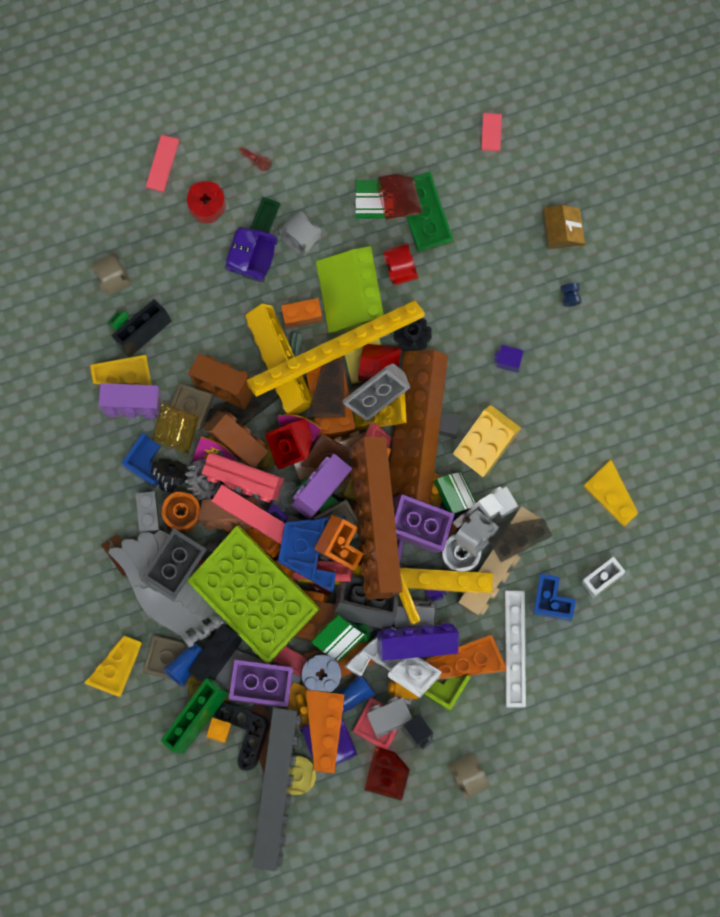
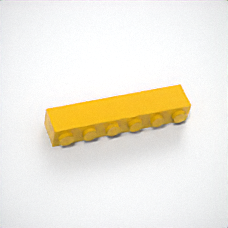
M260 304L245 315L248 321L247 325L254 335V341L260 349L261 358L266 363L268 370L294 358L273 306ZM303 375L275 388L283 403L282 407L287 414L299 415L315 404Z

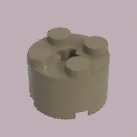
M116 252L91 264L94 274L98 275L100 279L98 283L107 296H112L132 286L124 265L117 261L120 258Z
M472 752L447 765L451 775H454L455 779L453 781L458 790L460 789L465 800L490 786L483 769L481 770L478 765L479 762Z

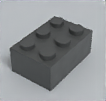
M173 528L142 576L141 581L174 602L207 549Z
M352 575L351 582L339 581L336 591L334 616L339 613L348 621L381 629L392 627L397 616L399 594L388 599L366 600V594L363 592L364 578Z

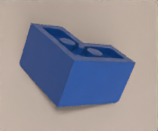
M142 433L122 461L123 468L153 488H156L159 480L155 479V475L151 474L153 465L151 461L161 446L148 438L145 433Z

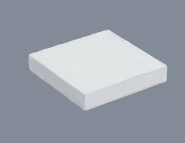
M419 657L401 659L389 671L388 677L418 697H421L440 677L442 672Z

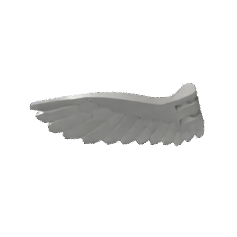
M161 530L155 534L141 532L137 541L125 539L121 542L122 548H111L108 553L125 571L143 611L155 622L178 634L188 648L194 646V643L199 639L201 641L211 635L210 632L215 629L218 630L222 624H228L188 582L185 583L173 602L141 581L142 576L169 535ZM199 565L196 566L190 577L197 571ZM208 618L211 623L205 626L202 621ZM192 629L194 634L189 637L186 632Z

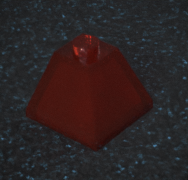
M401 174L378 177L377 189L385 220L422 213L413 177Z
M376 746L364 790L402 801L410 769L395 751Z

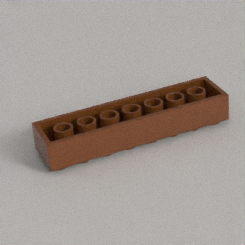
M437 350L404 352L402 371L406 374L410 389L405 392L407 423L396 424L394 429L389 469L393 499L395 496L402 494L429 505L431 503L448 355Z
M363 437L351 445L349 449V457L352 459L351 476L354 478L353 495L356 498L355 515L358 517L357 534L360 536L359 551L364 553L361 564V573L364 575L365 582L363 584V592L366 594V600L388 599L402 592L387 442L386 437Z

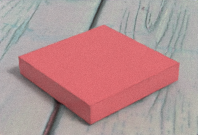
M370 698L352 733L387 751L398 730L376 739L367 719V713H369L371 707L379 704L381 707L385 705Z

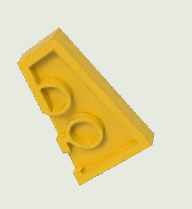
M147 355L90 365L93 384L152 385Z
M405 392L368 421H365L355 413V427L359 430H365L369 428L370 423H374L379 427L407 423Z
M123 636L84 684L121 698L143 643Z

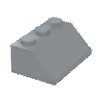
M391 364L355 390L342 403L365 421H368L410 389V385L405 372L395 364Z

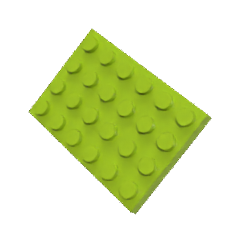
M236 526L187 581L266 664H270L320 610V607L240 526Z

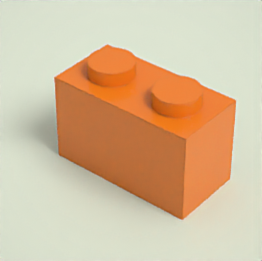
M318 298L281 305L286 329L323 322Z

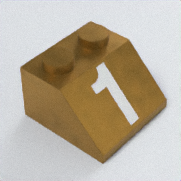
M566 205L544 207L543 221L548 250L585 245L580 208Z

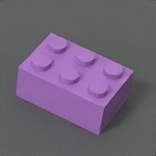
M100 384L99 407L102 413L110 418H116L117 415H125L126 418L144 416L146 419H155L156 416L161 415L162 394L159 387L155 385Z
M335 454L331 458L327 456L317 468L319 472L314 471L305 483L307 486L302 485L293 497L295 501L292 506L308 520H311L352 470L349 465Z
M402 494L395 496L393 508L397 539L434 553L444 551L454 514Z
M234 660L229 700L288 708L293 668Z

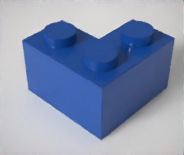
M540 574L533 615L571 622L576 599L557 596L560 577Z

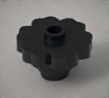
M421 318L394 331V341L399 343V348L404 352L412 350L422 351L427 348V342H430L432 339V329L427 326V320Z
M171 459L154 461L151 468V474L155 475L154 478L159 480V488L165 492H173L177 485H182L185 480H188V476L185 473L190 471L186 469L187 466L179 461H172Z

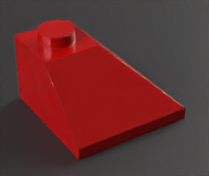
M374 344L364 345L358 381L367 382L391 364L399 367L401 348Z

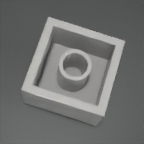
M397 696L388 700L387 705L383 707L379 704L369 709L367 719L376 739L402 728L412 720L404 698L399 699Z

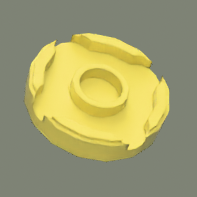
M297 756L295 767H291V775H294L293 787H289L288 793L292 795H302L308 792L316 781L314 765L307 758Z

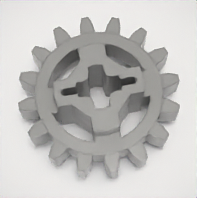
M205 459L192 462L193 465L188 466L190 472L185 473L188 476V480H185V483L190 485L187 490H192V495H197V500L213 499L223 484L219 480L218 483L206 480L207 476L202 475L204 465L206 464Z

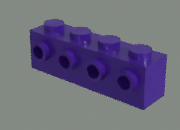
M443 623L441 626L423 625L419 628L404 627L397 630L387 628L384 631H377V653L382 661L458 654L459 632L450 623Z

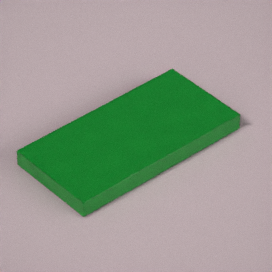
M431 172L395 182L417 252L420 253L454 242Z

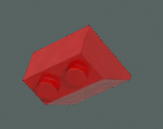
M306 418L264 434L278 470L308 459L312 433Z

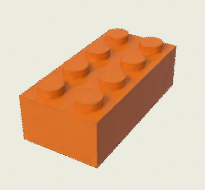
M342 356L307 372L308 388L315 403L312 406L314 420L322 428L318 438L321 433L329 438L346 436L349 435L348 433L356 431L352 410L342 403L349 396Z

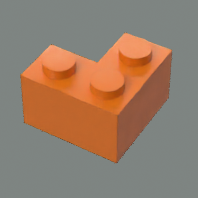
M332 515L314 550L355 571L364 554L349 545L358 527L340 517Z

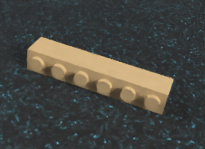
M521 506L479 570L480 573H493L492 594L465 592L458 602L460 607L477 618L480 614H485L489 607L487 602L490 598L494 599L500 590L497 588L501 581L505 583L510 575L508 570L511 566L515 567L521 558L518 556L522 549L526 551L531 541L528 539L532 533L536 535L542 525L539 524L540 517Z

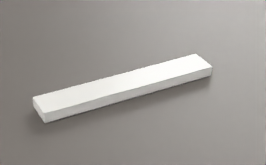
M505 591L506 708H526L525 591Z

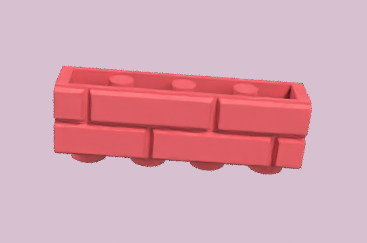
M214 453L208 454L202 471V475L207 476L206 480L218 483V480L222 481L227 488L233 490L236 487L241 488V493L249 496L255 493L260 495V500L269 503L270 500L277 501L284 482V478Z

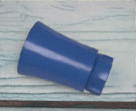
M195 643L191 648L186 647L178 657L163 668L164 672L175 683L184 687L191 676L188 671L203 649Z
M363 675L357 676L337 693L345 695L342 714L347 710L350 711L365 700L376 696Z

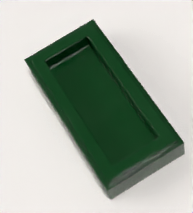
M262 197L250 229L270 233L281 205L280 202Z

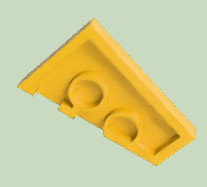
M612 460L583 486L623 527L638 515V511Z

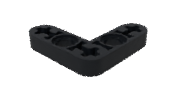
M223 702L216 710L215 715L219 720L247 730L237 763L243 771L252 770L256 767L269 728L268 719L237 705ZM226 707V711L234 713L233 715L225 714L223 716L224 712L221 709ZM240 712L246 716L244 723L238 721L237 717ZM257 721H260V724L263 725L262 728H258V725H256ZM251 738L257 740L258 744L255 749L249 746ZM249 757L248 761L251 762V764L246 766V762H244V759Z

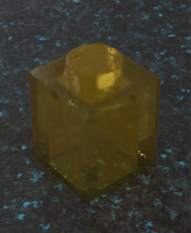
M346 477L343 480L337 496L356 503V498L353 495L354 478Z

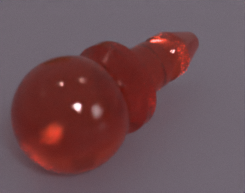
M239 149L243 156L254 161L253 165H257L259 170H270L272 162L268 157H262L261 154L257 156L248 149Z

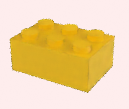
M490 405L481 413L453 455L484 477L494 467L521 427Z

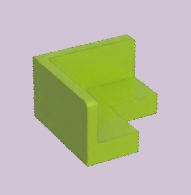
M467 675L465 677L450 678L446 680L444 685L436 680L422 696L450 712L471 677Z

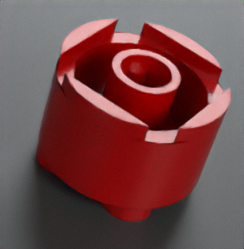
M201 181L190 187L187 194V205L192 217L205 224L217 221L223 215L226 208L224 194L219 185L211 181Z
M408 243L388 248L383 252L387 266L391 267V269H388L393 285H401L419 279Z

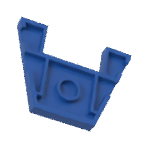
M339 516L340 518L346 520V516ZM330 518L285 523L278 563L332 592L336 573L316 569L319 552L314 550Z

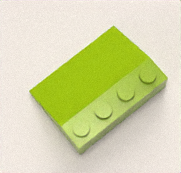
M371 246L352 249L316 261L329 334L353 330L384 315Z

